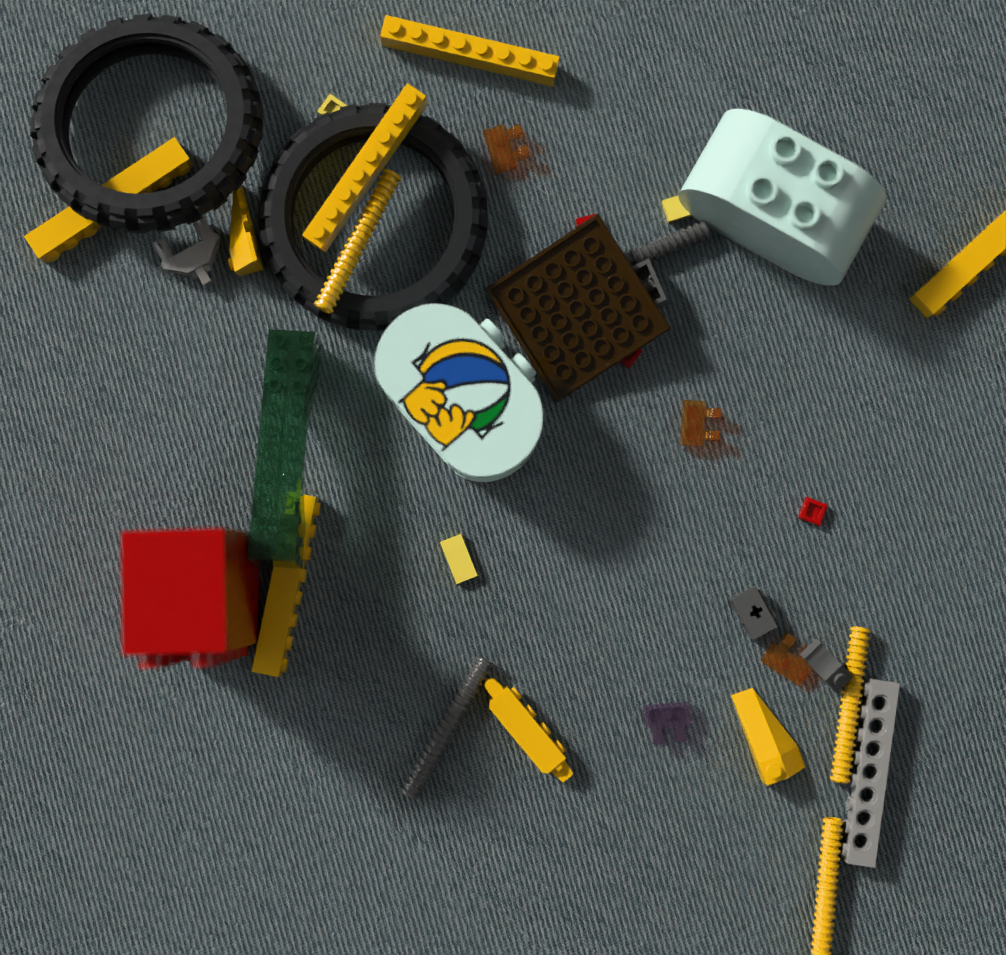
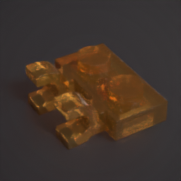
M504 124L483 130L496 175L516 169L517 161L530 158L527 145L512 151L509 143L511 140L524 137L521 124L512 126L508 130H505Z
M683 400L680 446L703 447V440L718 442L720 440V431L704 430L705 418L720 419L721 408H705L706 401Z
M786 632L778 645L774 642L770 644L760 661L801 686L811 667L800 655L796 657L788 652V649L797 638ZM805 644L801 652L804 651L808 647V645Z

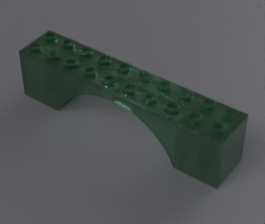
M268 330L247 559L256 566L302 569L306 529L304 508L306 442L311 407L318 390L321 346L315 332Z

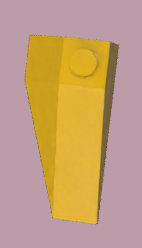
M243 185L237 191H233L229 246L231 257L228 258L231 271H235L238 276L265 270Z
M753 688L731 695L761 782L768 786L787 779L805 768L797 744Z

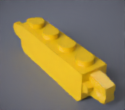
M487 678L484 685L492 696L489 709L542 773L551 772L561 782H565L573 775L565 760L564 752L566 749L558 740L554 742L550 738L549 734L552 732L544 722L539 724L534 717L537 714L528 704L525 707L520 701L522 696L515 687L510 689L507 685L503 688L497 679Z

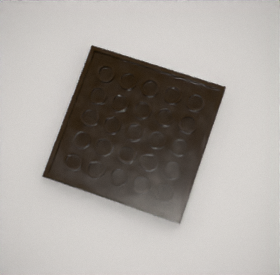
M598 213L485 288L556 402L671 330L668 322Z

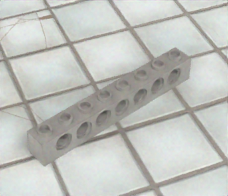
M867 678L866 682L862 685L864 701L863 705H860L859 708L861 709L858 713L861 723L855 735L858 745L857 751L853 754L854 761L852 762L855 764L854 774L852 773L850 776L851 782L849 786L852 789L851 796H848L846 801V809L849 811L848 818L844 820L843 824L845 840L840 847V856H842V859L847 864L875 868L900 683ZM877 697H880L882 705L875 709L873 702ZM874 720L879 722V728L876 731H872L870 728ZM871 743H875V752L872 754H868V745ZM867 766H872L873 773L870 776L865 777V768ZM864 789H869V797L867 799L862 800V791ZM861 812H866V820L858 822V815ZM858 835H863L864 840L862 844L855 845V838Z

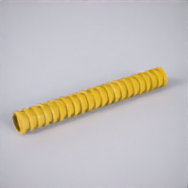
M383 169V175L379 176L380 181L376 182L377 187L373 188V194L369 196L370 200L366 201L367 206L363 207L364 212L360 213V219H357V225L353 227L354 232H350L351 237L347 238L346 241L348 243L344 244V250L340 252L341 257L337 258L338 263H334L333 266L335 268L331 269V276L329 275L327 277L328 282L324 283L325 288L320 290L322 294H319L317 296L318 301L314 302L315 307L325 313H333L332 308L336 307L337 304L335 302L339 301V294H343L342 289L346 288L347 285L345 283L349 282V275L351 276L353 274L352 269L356 268L355 263L360 261L358 257L363 255L362 250L366 249L365 244L369 243L368 238L372 237L371 232L376 230L374 226L379 224L378 219L382 218L381 213L385 212L384 207L388 206L387 201H390L392 198L390 195L395 193L394 188H397V182L401 181V177L390 169Z
M856 626L850 627L852 634H849L851 641H848L850 648H847L849 655H846L848 662L845 663L847 666L846 670L853 678L843 686L844 690L841 692L843 698L840 701L843 702L839 707L841 712L838 715L841 717L837 721L840 723L837 726L839 732L836 733L838 739L835 740L837 746L834 747L836 754H833V758H835V761L832 762L834 768L831 769L833 776H830L832 781L843 784L851 782V779H849V776L852 775L850 769L853 768L851 761H854L852 754H855L853 747H856L854 740L857 739L855 733L858 732L856 726L859 724L856 721L860 717L858 711L861 709L859 704L862 701L859 699L862 697L860 692L863 690L861 684L864 683L862 677L865 676L863 669H866V665H864V662L867 661L865 654H868L866 647H869L867 640H870L868 633H871L869 628Z
M834 817L823 818L825 823L822 826L824 832L821 833L823 837L821 844H823V847H820L822 854L819 855V858H821V861H819L821 868L818 869L820 875L817 877L819 883H817L819 890L816 891L818 897L815 899L818 903L815 905L817 912H814L816 919L813 921L816 925L813 927L815 933L812 934L814 941L811 943L814 946L811 948L813 955H832L830 949L833 948L831 944L833 937L831 934L834 933L832 927L835 925L833 922L835 919L833 912L836 911L834 905L837 903L834 899L837 897L835 890H838L836 883L839 881L836 877L839 875L837 869L840 868L838 861L841 859L838 854L841 853L839 847L842 846L840 842L842 835H840V832H843L841 825L844 824L843 820Z

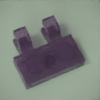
M689 701L643 705L645 728H652L653 744H664L662 727L675 726V742H686L685 725H691Z

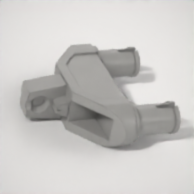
M203 216L199 220L202 227L198 221L192 223L201 238L200 242L176 255L173 254L166 238L159 239L161 245L155 241L153 247L162 260L161 267L164 271L190 276L194 280L199 277L202 284L207 287L213 284L208 272L212 270L211 267L219 250L220 237L212 232L206 218Z

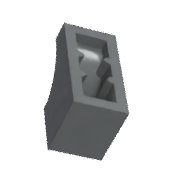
M817 639L799 654L817 676L835 693L853 678L845 667Z

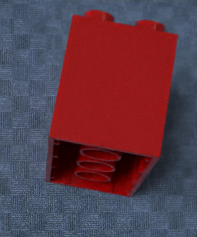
M227 528L121 531L122 655H139V668L170 667V664H180L182 661L189 660L191 667L219 666L221 663L231 662L233 659L248 656V645L258 643L260 633L259 533Z

